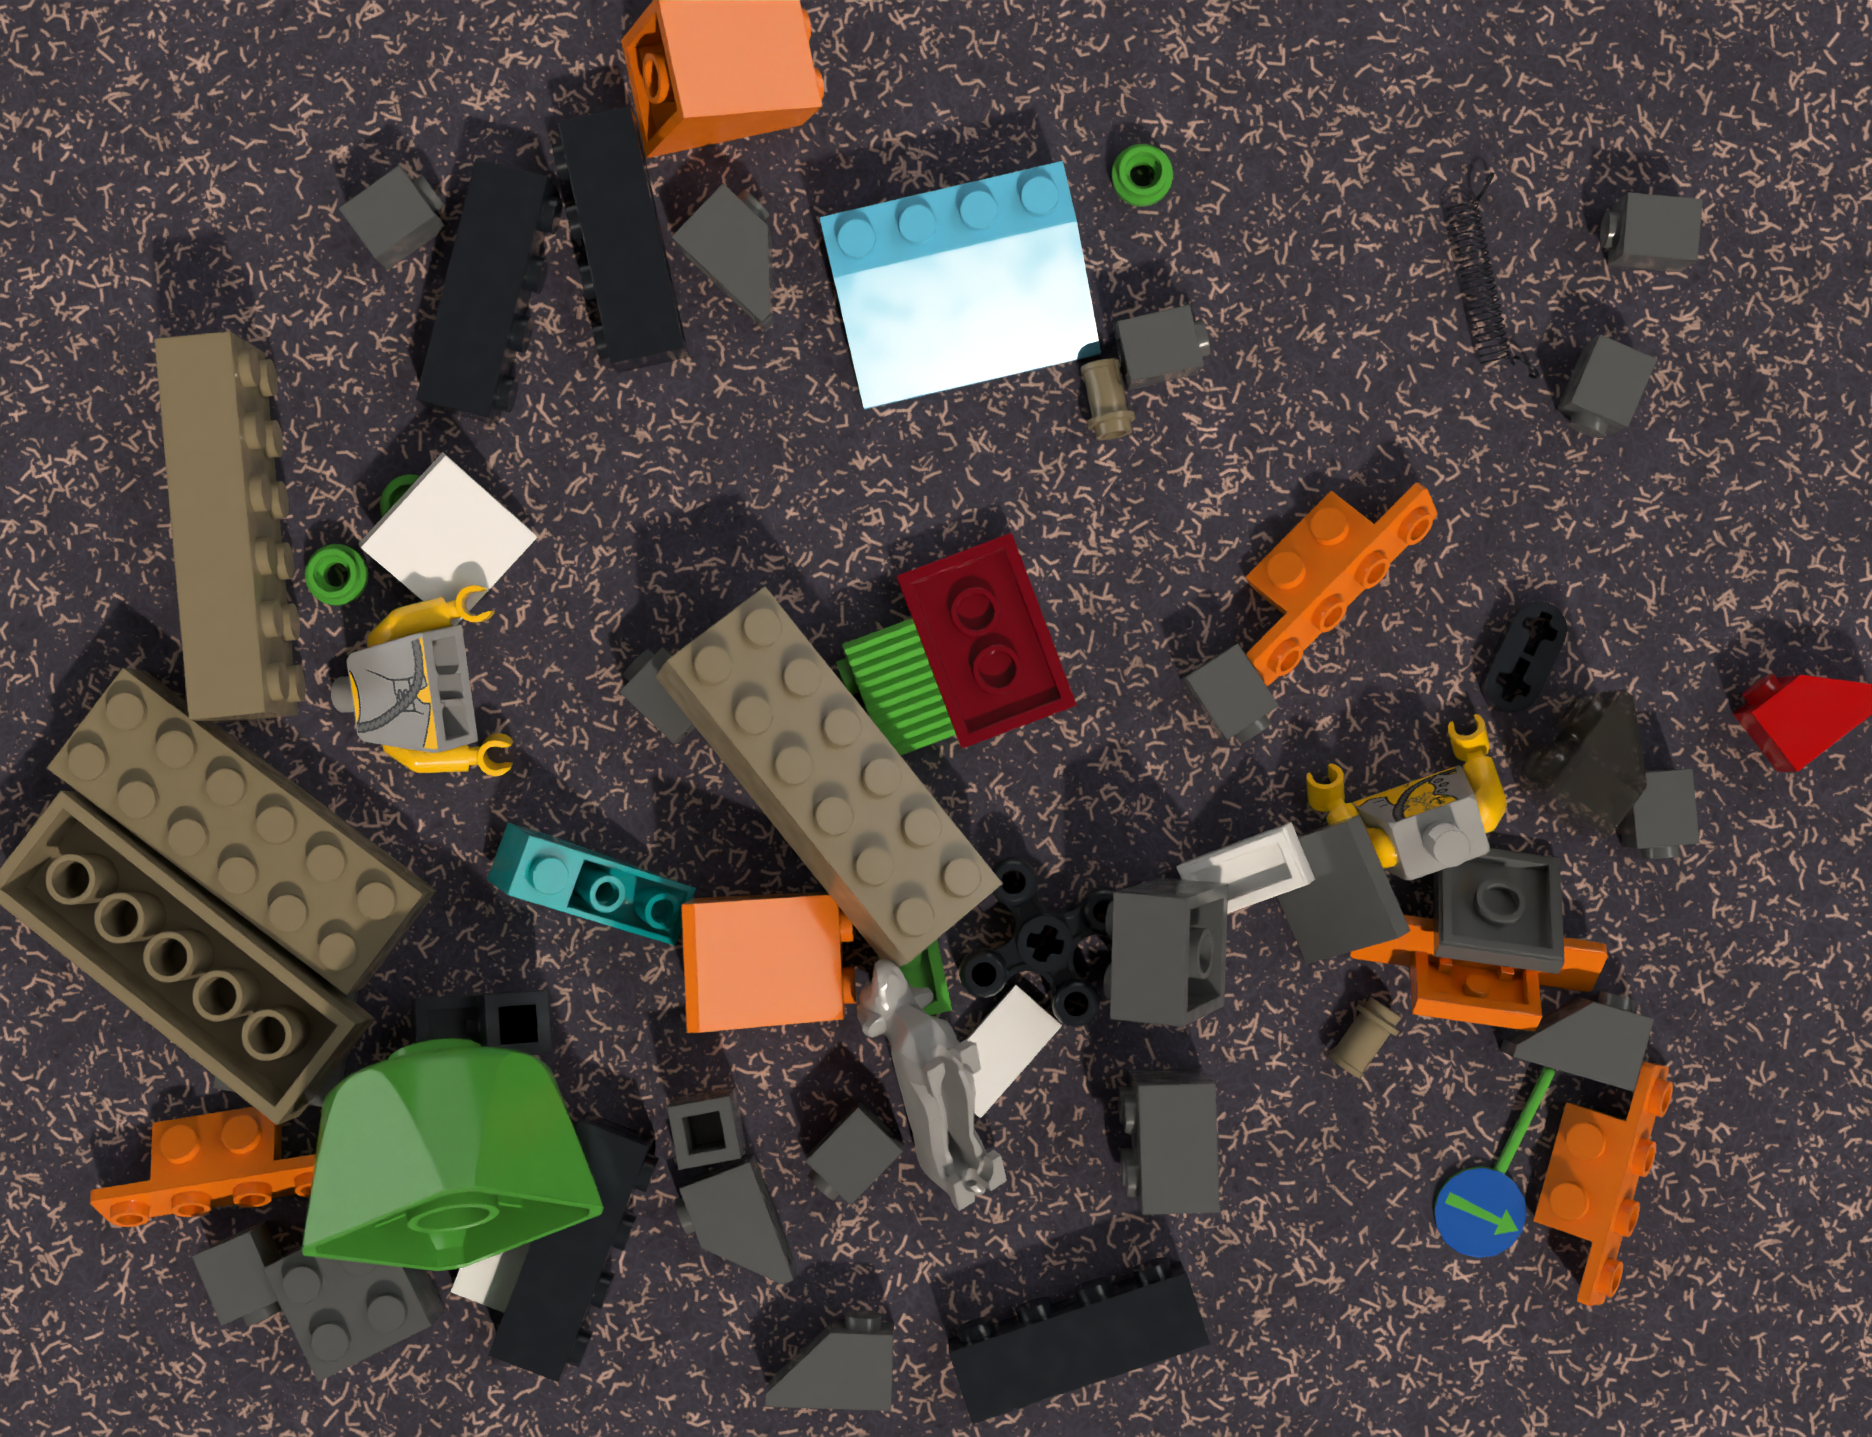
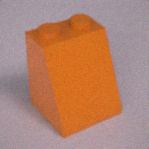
M653 0L621 40L646 158L801 126L822 107L824 95L823 78L819 69L814 67L809 46L811 37L810 18L807 11L801 8L800 0Z
M828 892L693 898L682 904L687 1033L843 1020L846 1014L845 1004L857 1003L855 966H843L842 943L854 942V925Z

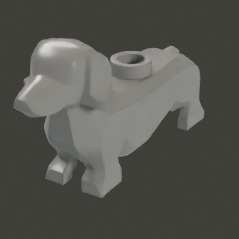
M881 959L874 965L872 981L866 984L860 992L857 1018L866 1036L874 1038L884 1034L889 1040L895 1072L912 1129L920 1167L933 1182L948 1193L954 1207L960 1211L975 1202V1195L984 1194L986 1188L992 1191L1007 1181L1001 1155L995 1150L987 1153L974 1128L976 1090L972 1074L981 1070L977 1044L966 1040L959 1042L948 1021L928 1015L923 1009L931 1003L933 999L932 991L929 988H915L908 984L898 966L887 959Z

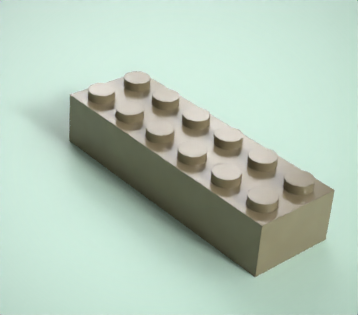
M231 331L156 338L154 341L189 720L235 722L297 716V702L304 701L306 686L302 667L300 665H293L291 641L299 639L300 620L295 604H288L285 579H292L294 576V557L290 544L288 542L282 543L280 518H287L289 501L284 482L276 481L274 457H281L283 454V437L278 421L271 420L269 396H276L278 390L277 373L274 363L271 359H265V352Z
M763 587L669 658L656 675L657 680L881 959H887L898 967L909 963L1003 884L766 587Z
M122 668L47 767L48 770L346 995L361 990L366 986L437 892L436 889L216 723L189 720L187 701L144 670Z
M60 791L0 868V905L276 1125L297 1118L302 1114L375 1019L324 977L79 792Z

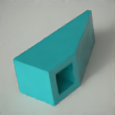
M510 822L507 823L487 878L490 883L509 896L674 946L682 929V904L691 900L696 890L695 887Z

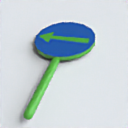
M1543 1068L1494 1168L1484 1166L1465 1168L1449 1177L1438 1191L1434 1205L1436 1228L1445 1243L1460 1254L1475 1258L1496 1256L1510 1248L1521 1235L1527 1216L1525 1199L1516 1183L1506 1176L1505 1173L1554 1076L1555 1071L1553 1068Z

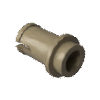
M1119 359L1097 360L1081 367V374L1084 376L1092 418L1087 421V426L1089 430L1095 431L1096 440H1112L1131 434V422L1136 419L1135 412L1129 411L1127 408L1119 369Z
M1371 996L1364 1006L1358 1003L1355 1009L1360 1013L1334 1051H1331L1328 1055L1332 1061L1359 1079L1363 1077V1072L1390 1033L1397 1036L1399 1030L1395 1027L1402 1018Z

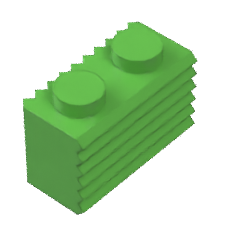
M912 618L842 644L847 658L836 661L845 687L852 695L861 693L869 714L868 716L900 756L956 735Z

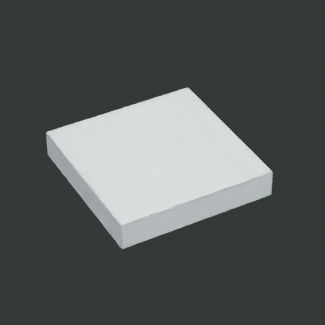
M442 452L359 542V546L423 601L443 597L445 602L455 600L457 594L463 588L470 585H479L490 589L534 542L537 536ZM488 590L474 592L468 597L466 602L468 611L476 605ZM463 618L451 620V625H457Z

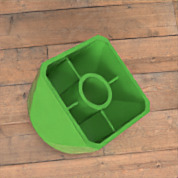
M451 1038L418 1042L403 1047L391 1054L388 1060L365 1067L341 1080L328 1093L323 1102L302 1249L303 1256L431 1271L452 1270L470 1266L601 1215L603 1205L551 1068L535 1056L525 1052L507 1048L481 1047L479 1043L472 1040Z

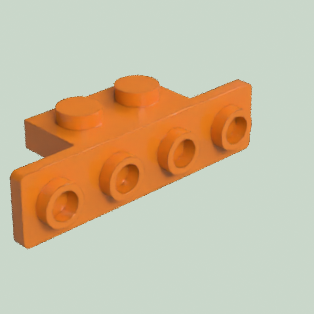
M1416 482L1375 524L1333 491H1330L1245 577L1249 585L1258 594L1284 614L1246 653L1247 658L1266 686L1272 684L1279 676H1284L1291 672L1300 662L1304 650L1322 632H1328L1336 627L1343 619L1347 607L1365 589L1376 586L1385 577L1390 563L1408 545H1414L1426 536L1433 524V520L1437 516V510L1427 488Z
M1404 915L1410 929L1408 933L1398 939L1350 952V956L1353 959L1410 967L1412 1014L1534 1032H1536L1542 1018L1539 985L1589 992L1593 990L1608 957L1607 946L1604 943L1564 937L1565 963L1559 974L1434 956L1433 919Z
M1645 1061L1642 1063L1627 1120L1566 1102L1533 1221L1592 1242L1577 1296V1302L1587 1306L1603 1304L1606 1296L1613 1297L1619 1287L1623 1273V1262L1616 1259L1622 1237L1631 1236L1638 1220L1640 1203L1633 1200L1639 1176L1646 1177L1654 1162L1656 1142L1651 1141L1650 1136L1656 1116L1662 1118L1665 1115L1672 1097L1673 1083L1666 1080L1669 1071L1667 1066Z
M255 1107L153 1122L150 1180L93 1189L90 1191V1204L108 1222L121 1227H135L146 1224L151 1217L169 1214L181 1217H198L209 1213L210 1208L232 1204L241 1207H260L269 1204L272 1198L295 1194L310 1198L316 1154L282 1159V1123L276 1125Z

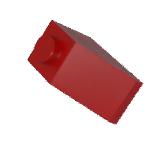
M1769 674L1754 683L1742 694L1747 703L1733 713L1777 772H1798L1872 715V684L1808 675L1783 676L1777 679L1774 674Z

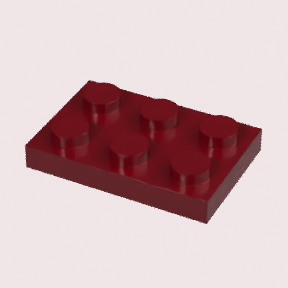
M1012 532L896 576L961 749L1077 706Z

